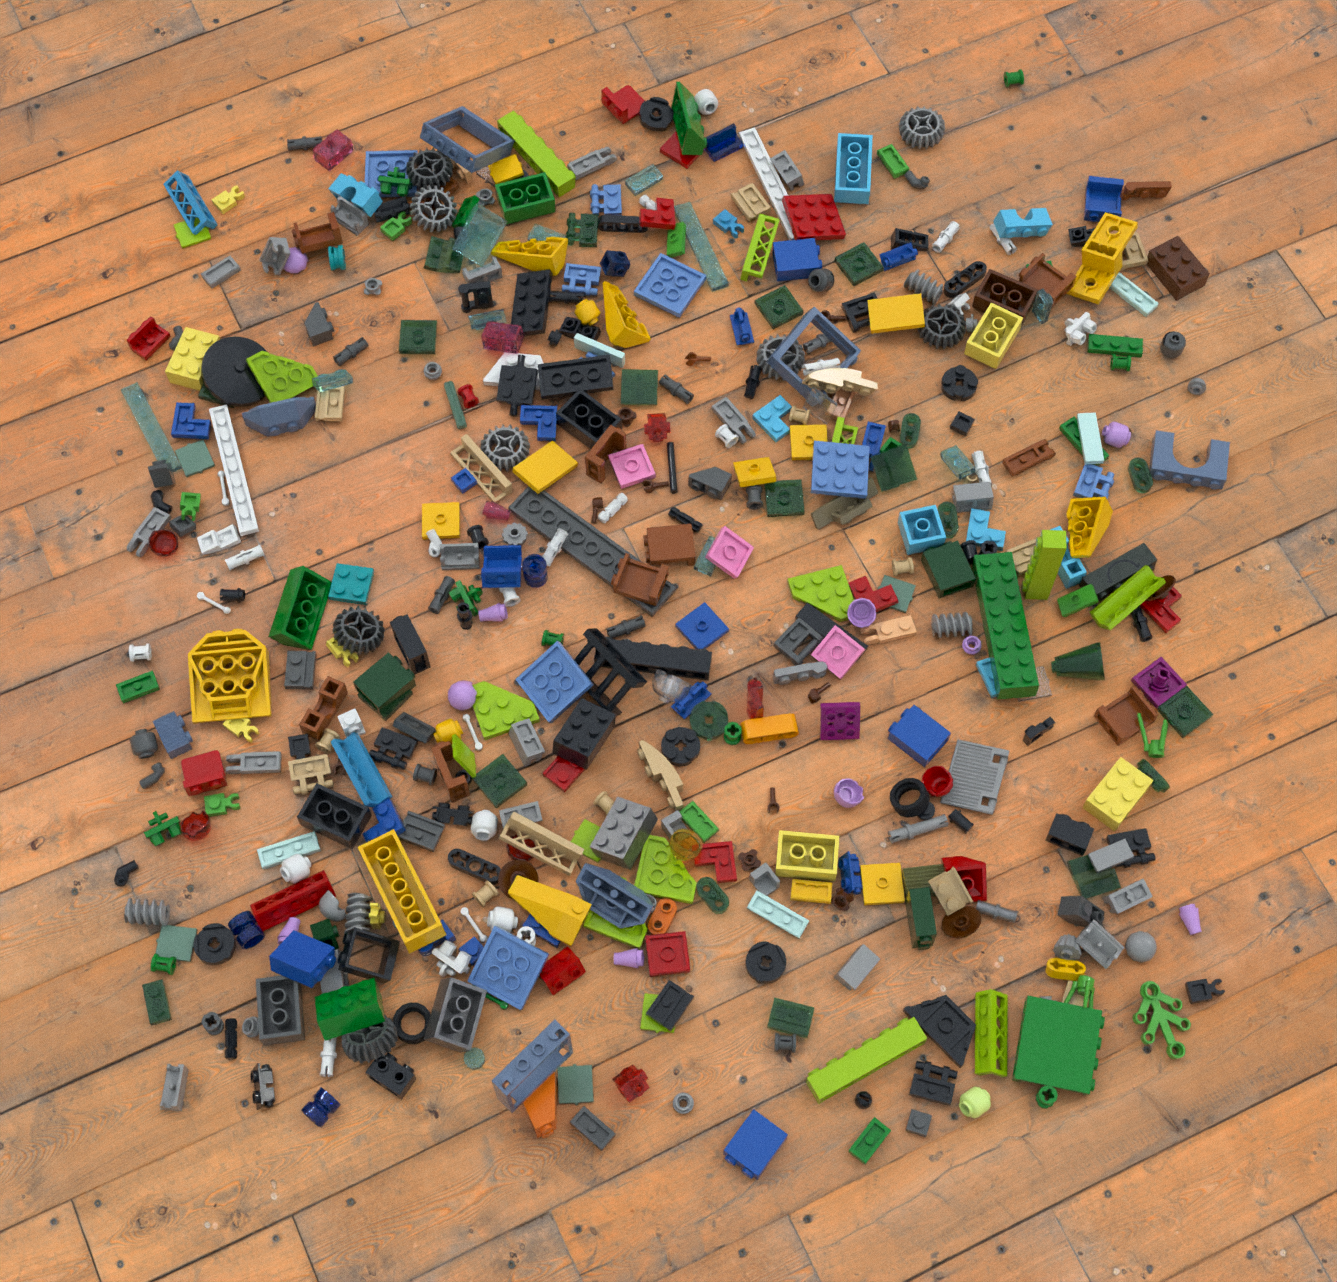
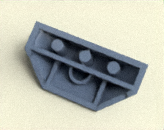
M294 397L256 406L248 412H243L242 417L245 425L267 437L277 436L281 433L295 432L298 429H303L315 413L316 402L314 397Z
M585 863L576 879L583 900L592 904L590 910L618 928L644 924L654 907L644 891L608 869Z

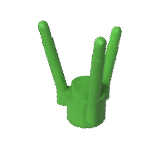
M1137 713L1144 742V751L1148 752L1149 757L1163 758L1168 728L1167 720H1163L1160 740H1151V743L1148 744L1141 713Z
M1080 975L1078 981H1073L1072 988L1064 1003L1069 1004L1074 992L1078 990L1077 993L1084 996L1083 1008H1087L1088 1004V1008L1093 1009L1095 979Z

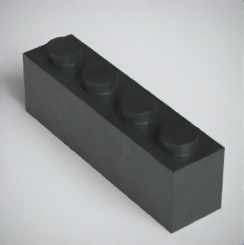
M1142 543L1082 577L1079 586L1082 588L1092 584L1098 600L1102 601L1108 597L1109 593L1119 588L1143 566L1147 565L1154 571L1157 558L1146 544Z

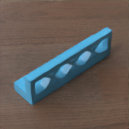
M177 170L163 185L191 232L197 235L205 226L214 229L218 224L188 175ZM177 181L176 190H173L171 185ZM180 193H184L183 202L179 201ZM187 206H192L191 214L186 213ZM195 218H199L201 222L195 227Z
M353 732L344 740L333 739L331 741L334 750L365 806L375 807L387 798H392L388 787L358 733Z

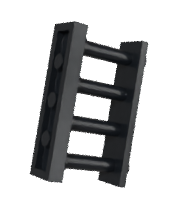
M597 628L587 629L583 635L587 638L588 643L574 660L580 665L594 647L600 652V657L585 673L594 684L587 692L602 708L616 714V716L620 715L622 712L617 707L618 703L631 688H641L647 681ZM605 661H608L612 665V671L598 687L592 681V678ZM620 674L625 679V684L610 700L604 692Z

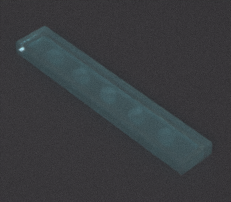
M687 202L674 206L679 222L686 224L687 240L703 274L706 275L711 291L728 287L729 283L691 203Z
M136 382L121 389L157 461L166 459V463L171 462L173 472L182 469L138 383Z

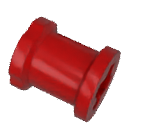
M466 384L458 389L457 393L462 397L465 408L470 409L478 405L479 399L474 395L472 385Z

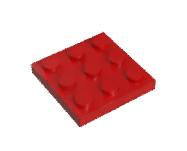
M832 194L783 196L782 203L795 240L815 238V240H836L845 238L846 233Z

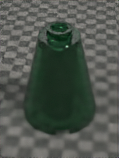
M1100 642L1056 656L1055 661H1051L1052 673L1056 672L1057 676L1098 681L1105 680Z

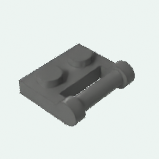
M798 618L774 642L773 646L796 666L803 664V660L824 638L802 619ZM810 636L813 640L796 655L794 651Z

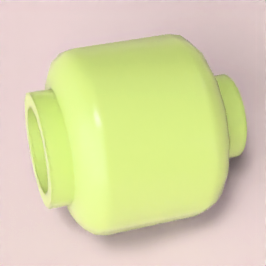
M974 1086L960 1096L959 1108L967 1117L978 1118L991 1107L990 1094L980 1087Z

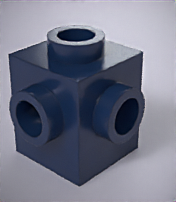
M606 250L600 265L606 276L624 277L630 267V261L625 252Z

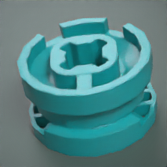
M343 245L328 247L331 271L335 269L346 270Z

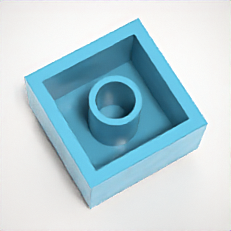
M936 505L899 512L897 523L907 555L924 552L930 547L937 548L945 543L946 535Z

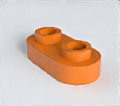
M664 898L658 902L648 922V931L651 935L667 933L677 912L676 903L672 899ZM665 905L670 906V909L664 910L663 907ZM656 923H660L662 926L660 928H656L654 925Z

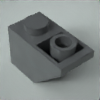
M319 302L314 304L304 323L313 347L333 340L332 332H334L331 321L327 322V312L325 308L320 307Z
M166 459L154 461L152 466H148L155 488L176 484L171 462L166 463Z
M712 467L691 473L688 477V486L695 491L706 493L713 499L722 500L731 484L732 474L717 467Z
M1061 896L1058 916L1070 924L1086 927L1093 919L1102 926L1104 911L1083 896Z

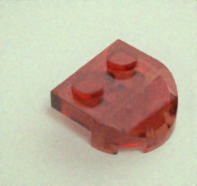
M757 677L750 679L747 684L746 703L748 708L746 712L749 719L762 718L764 713V706L762 704L764 688L762 683L757 681Z

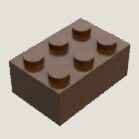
M1179 236L1149 250L1147 256L1148 263L1146 265L1176 301L1205 286L1210 273Z
M989 269L974 296L972 307L985 313L990 303H993L1023 317V325L1036 301L1038 289Z

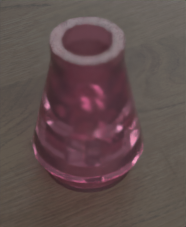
M486 501L482 515H485L486 518L508 521L511 510L504 508L494 501Z

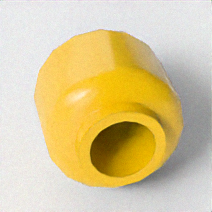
M586 298L575 306L574 314L581 320L582 325L589 324L592 326L599 321L597 317L600 316L601 312L593 300H587Z
M452 718L438 723L435 726L436 732L433 733L437 743L450 741L451 745L452 735L456 734L461 740V735L464 734L458 720L454 721Z

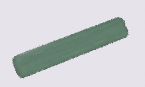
M452 381L445 382L444 388L457 428H466V420L454 383Z

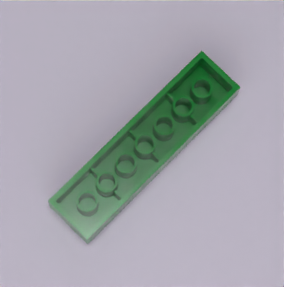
M1012 552L974 555L972 571L976 578L975 587L997 700L1036 696L1039 682Z

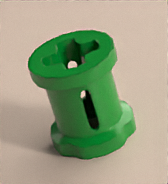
M1019 69L1017 72H1004L1003 77L1006 87L1012 84H1024L1022 69Z
M1112 354L1110 370L1124 369L1130 371L1131 356L1122 357Z
M545 630L541 646H552L556 641L561 642L563 645L564 633L555 634Z
M729 722L724 728V741L729 745H736L741 740L742 729L738 723Z
M155 953L151 960V972L163 971L167 972L168 975H173L176 968V957H161Z
M1046 1085L1039 1090L1035 1100L1039 1107L1047 1109L1054 1104L1058 1094L1054 1087ZM1045 1093L1048 1094V1098H1049L1048 1101H1046V1100L1044 1099V1098H1045V1096H1044Z

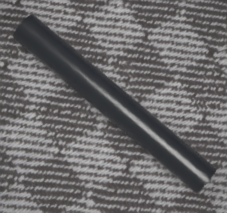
M668 442L667 456L670 493L675 494L678 492L674 443Z

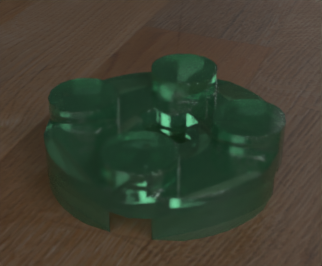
M702 701L693 707L689 724L698 737L711 741L724 733V728L728 724V713L724 706L718 702ZM707 716L708 718H710L712 716L713 723H705L704 717Z

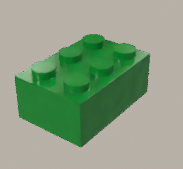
M545 172L495 184L496 198L505 225L556 212L555 199Z
M375 978L362 980L359 983L343 986L340 989L315 996L317 1023L325 1041L385 1022L382 996Z

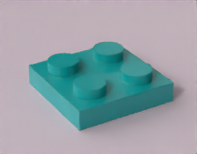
M337 563L328 596L329 600L367 605L374 569Z

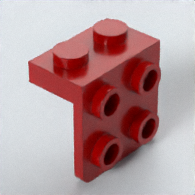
M626 85L614 94L608 87L601 90L602 104L622 124L639 115L640 107L645 100L630 85Z
M218 750L189 757L181 761L185 779L183 786L189 797L228 786L221 755Z

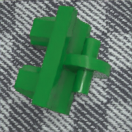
M395 167L394 172L388 171L387 176L378 177V181L381 184V193L385 195H391L392 187H398L397 195L407 197L409 189H412V183H410V179H404L406 174L401 173L399 167Z
M460 580L455 582L457 587L449 592L452 600L457 602L463 598L464 602L469 605V610L474 616L478 615V610L473 600L476 603L481 602L479 597L483 594L482 589L474 588L473 585H470L468 587L470 591L468 592L466 586Z
M155 811L153 812L155 818L149 820L148 823L150 826L158 823V826L144 832L146 838H149L154 846H158L165 842L161 834L162 831L168 829L172 838L182 834L179 824L181 821L176 816L163 823V820L169 818L167 813L159 815Z

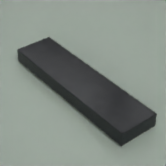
M806 603L795 617L796 620L798 618L802 619L823 638L836 625L864 649H868L865 643L809 603Z

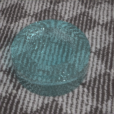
M471 1048V1051H466L464 1054V1062L469 1069L477 1070L484 1065L485 1055L481 1049Z

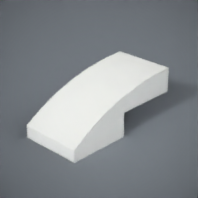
M233 524L218 532L211 530L197 537L203 555L221 551L241 543L237 528Z

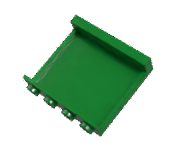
M1028 995L1024 1002L1012 1080L1044 1086L1049 1085L1054 1088L1083 1093L1085 1096L1089 1095L1090 1091L1093 1092L1095 1087V1079H1092L1093 1070H1097L1099 1060L1095 1058L1096 1050H1100L1102 1038L1099 1037V1031L1103 1029L1105 1022L1102 1010L1083 1008L1082 1006Z

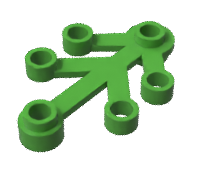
M1153 981L1143 983L1140 987V995L1143 999L1138 1012L1132 1017L1133 1022L1141 1025L1147 1021L1146 1013L1150 1004L1153 1014L1146 1032L1141 1035L1142 1043L1149 1045L1155 1041V1032L1159 1024L1168 1045L1166 1049L1167 1055L1171 1059L1183 1057L1185 1055V1047L1181 1042L1175 1041L1167 1021L1175 1024L1177 1029L1182 1032L1189 1030L1191 1023L1187 1018H1180L1163 1009L1160 1005V1002L1168 1005L1172 1012H1177L1182 1009V1001L1162 993L1159 985ZM1147 989L1152 991V995L1148 994ZM1173 1002L1177 1003L1178 1008L1173 1006ZM1137 1015L1142 1017V1021L1137 1019ZM1182 1021L1185 1022L1186 1028L1181 1026ZM1146 1034L1150 1036V1041L1146 1040ZM1172 1048L1176 1049V1055L1173 1054Z

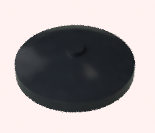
M234 336L218 340L209 347L202 360L201 375L205 387L216 399L228 405L242 407L261 401L266 395L248 366L246 359L260 351L266 350L257 342L244 337Z

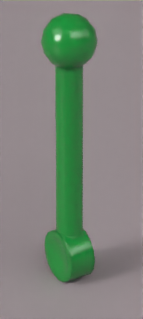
M486 993L485 997L500 1005L501 1009L505 1010L508 1008V1003Z

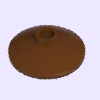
M1172 575L1161 577L1164 578L1166 583L1145 601L1161 600L1167 597L1168 592L1176 583L1175 577Z
M516 859L509 861L500 870L498 876L499 887L511 899L513 898L508 894V891L517 875L539 882L535 867L525 860Z
M965 906L948 916L947 914L942 920V930L951 938L967 937L979 928L981 915L976 908Z

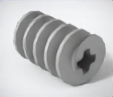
M919 269L910 273L904 282V287H908L910 291L914 290L915 294L921 293L922 298L926 297V301H932V304L935 305L942 295L943 284L937 287V280L930 283L932 277L929 276L927 279H924L925 273L919 276Z
M958 612L953 617L952 613H948L947 617L944 614H940L938 619V616L933 614L931 618L932 635L934 637L935 633H937L938 637L941 638L942 633L945 632L946 637H949L950 632H952L954 637H956L957 632L960 631L961 635L964 636L967 630L969 636H971L973 631L971 615L963 612L961 617Z
M362 893L347 894L349 897L347 904L349 906L346 907L348 914L345 916L347 922L345 923L346 930L344 934L354 927L370 932V928L365 927V925H370V920L365 918L369 917L370 913L366 910L371 909L370 904H367V902L372 901L373 898Z
M132 898L128 899L124 914L126 923L128 921L130 924L137 922L141 925L145 922L146 925H151L153 922L155 926L160 923L162 926H167L169 922L170 906L169 904L165 906L164 900H161L158 906L156 900H153L152 904L149 905L148 899H145L143 905H141L140 899H137L135 904H133Z

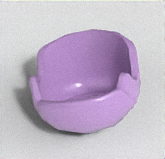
M289 248L290 256L284 266V270L293 274L306 269L307 262L309 261L306 253L302 254L300 248Z
M855 599L848 606L847 616L854 626L860 628L868 627L876 619V608L869 599Z
M466 680L458 681L452 684L448 690V701L455 709L467 710L474 705L477 691L473 688L472 682Z
M850 778L841 779L834 787V798L839 805L845 808H853L864 799L863 787Z

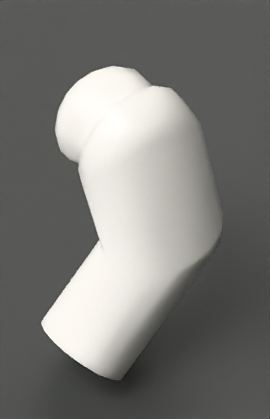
M431 529L426 533L430 540L428 552L430 556L438 557L441 553L440 544H442V541L436 531Z

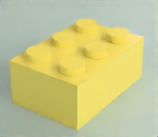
M990 303L968 339L964 354L997 369L1020 331L1023 317Z
M185 327L165 370L169 382L204 391L205 385L201 375L202 360L209 347L220 340L219 335Z
M1120 757L1087 798L1082 808L1115 832L1147 792L1153 780Z
M779 830L775 875L778 877L835 882L839 836Z

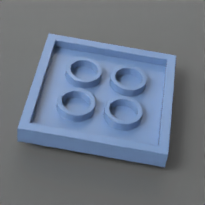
M366 151L365 184L369 188H375L380 193V198L402 197L397 195L398 187H392L391 195L382 194L378 177L387 176L388 171L394 172L395 167H399L400 172L406 174V164L409 162V157H413V153H418V151ZM412 185V189H409L407 197H416L417 186L413 187Z
M660 253L635 288L634 296L680 318L705 282L706 275Z
M814 441L811 493L866 499L869 446Z
M556 641L515 679L549 723L555 721L594 685L559 641Z
M494 926L467 982L487 990L491 995L522 1010L548 959L549 953L498 926Z

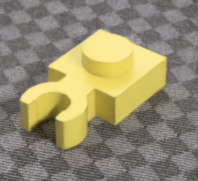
M234 186L230 193L225 190L213 198L212 203L222 214H225L237 205L236 200H242L245 195L243 191L237 194L240 191L239 187Z
M334 637L326 641L328 649L336 659L342 657L343 664L346 667L350 666L348 659H353L355 663L358 662V655L355 652L350 654L349 649L344 651L343 646H338V641L334 640Z
M248 718L226 720L223 723V726L238 738L241 734H244L245 739L251 743L253 740L249 734L251 732L259 734L255 726H249L251 721Z
M370 903L369 918H371L370 924L372 929L381 930V923H385L386 913L379 903Z

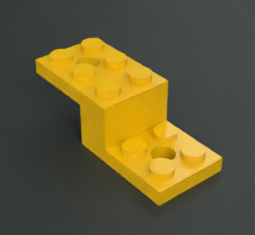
M1104 213L1081 250L1082 265L1075 274L1077 276L1075 284L1067 293L1068 295L1098 305L1100 304L1122 268V252L1138 228V222ZM1114 230H1115V231H1118L1116 234H1111V233H1109V232H1112V231H1114ZM1094 283L1093 286H1087L1086 284Z

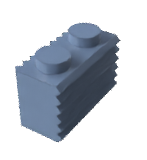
M173 711L153 721L171 759L192 750L190 743L193 742L189 731L184 732L182 727L185 726L181 715L177 716Z

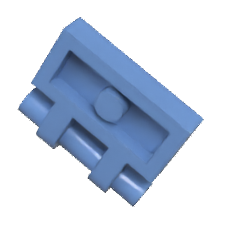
M593 184L590 191V198L592 199L590 210L592 211V216L598 217L599 212H604V215L622 216L621 184L603 185L604 191H599L598 185ZM599 199H604V204H600Z
M566 263L564 282H570V284L562 285V291L585 292L586 296H597L598 289L591 287L592 285L599 286L601 267ZM576 283L586 285L585 287L576 286Z
M1084 464L1073 496L1078 498L1106 497L1108 500V491L1114 483V473L1108 472L1105 476L1101 474L1103 468L1092 464ZM1097 483H1101L1103 485L1102 489L1096 488Z

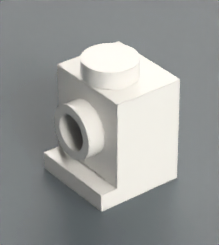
M355 708L337 716L346 738L353 732L358 733L359 736L366 733Z

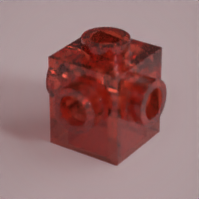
M665 413L647 414L644 432L645 435L648 434L649 440L662 442L663 439H667V433H670V422H666Z
M633 1064L624 1068L621 1073L612 1078L621 1095L629 1103L643 1095L650 1088L646 1082L648 1077L642 1069L638 1070Z

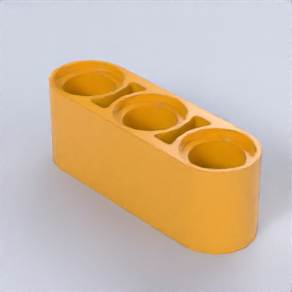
M791 713L749 719L740 723L744 744L788 739L799 734L796 716Z

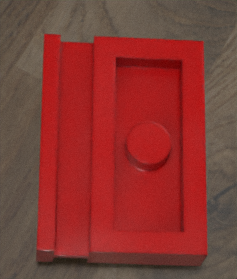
M557 756L543 772V776L565 793L585 769Z

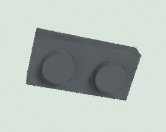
M405 712L399 715L393 723V726L401 732L407 733L424 743L434 737L433 733L436 732L434 727Z
M585 1106L570 1121L573 1127L601 1151L616 1135Z

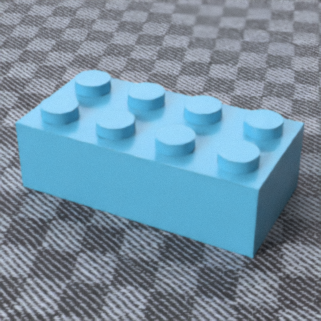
M838 133L834 202L869 204L873 135Z

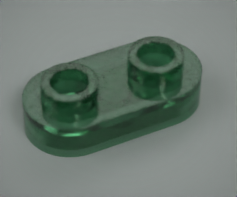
M914 413L906 414L902 420L899 441L905 448H913L918 442L921 419Z
M1133 458L1128 465V472L1133 487L1137 492L1147 493L1153 485L1148 464L1142 458Z
M943 502L938 506V513L946 538H953L956 536L959 528L957 510L953 503Z
M1141 759L1137 763V769L1153 780L1151 786L1156 792L1159 793L1161 791L1165 793L1170 788L1167 781L1149 762Z
M701 878L696 886L698 895L712 912L716 914L726 912L729 907L728 896L712 878ZM707 886L710 890L706 892L703 888ZM721 902L723 905L721 907H717L715 903Z

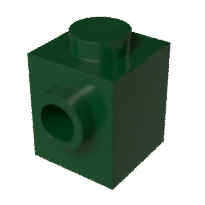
M330 919L310 925L314 939L333 946L335 950L339 949L336 938L340 935L337 926H332Z

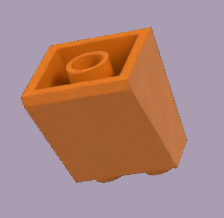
M556 1071L522 1103L537 1138L541 1136L542 1138L549 1137L557 1129Z

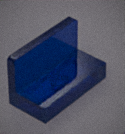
M731 124L706 137L707 146L705 151L713 162L743 148L742 141L736 135L735 124Z

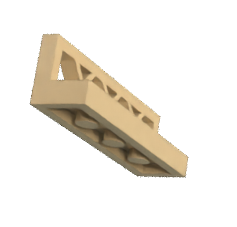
M467 434L461 437L462 445L451 451V456L463 469L466 468L477 480V485L495 505L513 493L511 482ZM466 450L468 459L460 458L457 454ZM470 463L478 464L480 466L479 471H471L469 469ZM481 476H489L491 478L490 484L482 483L480 481ZM492 488L501 489L503 493L495 498L492 494Z
M514 811L507 820L499 837L500 840L568 876L571 875L576 862L584 851L580 846ZM508 828L516 831L518 838L512 839L505 835ZM531 839L536 847H527L524 840ZM547 848L551 850L553 857L548 858L544 856L542 849ZM561 858L572 861L569 868L561 865Z

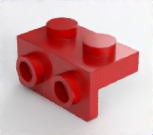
M150 316L135 332L129 335L127 343L130 350L147 361L171 336L168 331L156 324L155 319Z
M567 946L546 961L539 978L545 983L550 993L555 995L586 971L580 959Z

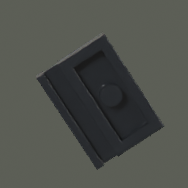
M669 980L646 1012V1016L671 1032L694 999V996Z

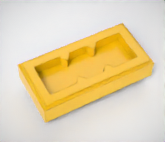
M792 879L790 900L831 904L832 882Z

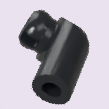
M161 490L153 491L151 493L153 507L170 514L173 507L163 502V492Z
M135 860L117 869L114 878L117 886L122 887L126 885L130 873L139 869Z

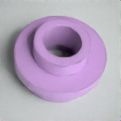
M968 636L962 643L963 650L971 655L977 654L982 646L981 641L976 636ZM973 644L975 647L971 648L968 645Z

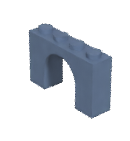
M1156 430L1152 439L1149 478L1168 480L1174 483H1186L1192 486H1204L1211 489L1223 488L1227 479L1230 442L1211 439L1207 448L1206 464L1198 468H1188L1178 463L1173 455L1174 433Z

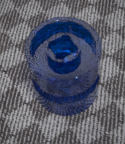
M538 554L528 555L522 562L525 583L531 587H541L548 580L546 560Z
M251 911L241 912L228 923L229 929L233 935L237 936L236 940L243 950L256 946L265 937V933L260 925H255L257 921Z
M320 1087L313 1095L314 1101L306 1103L301 1112L318 1127L322 1128L328 1121V1113L334 1114L341 1104Z

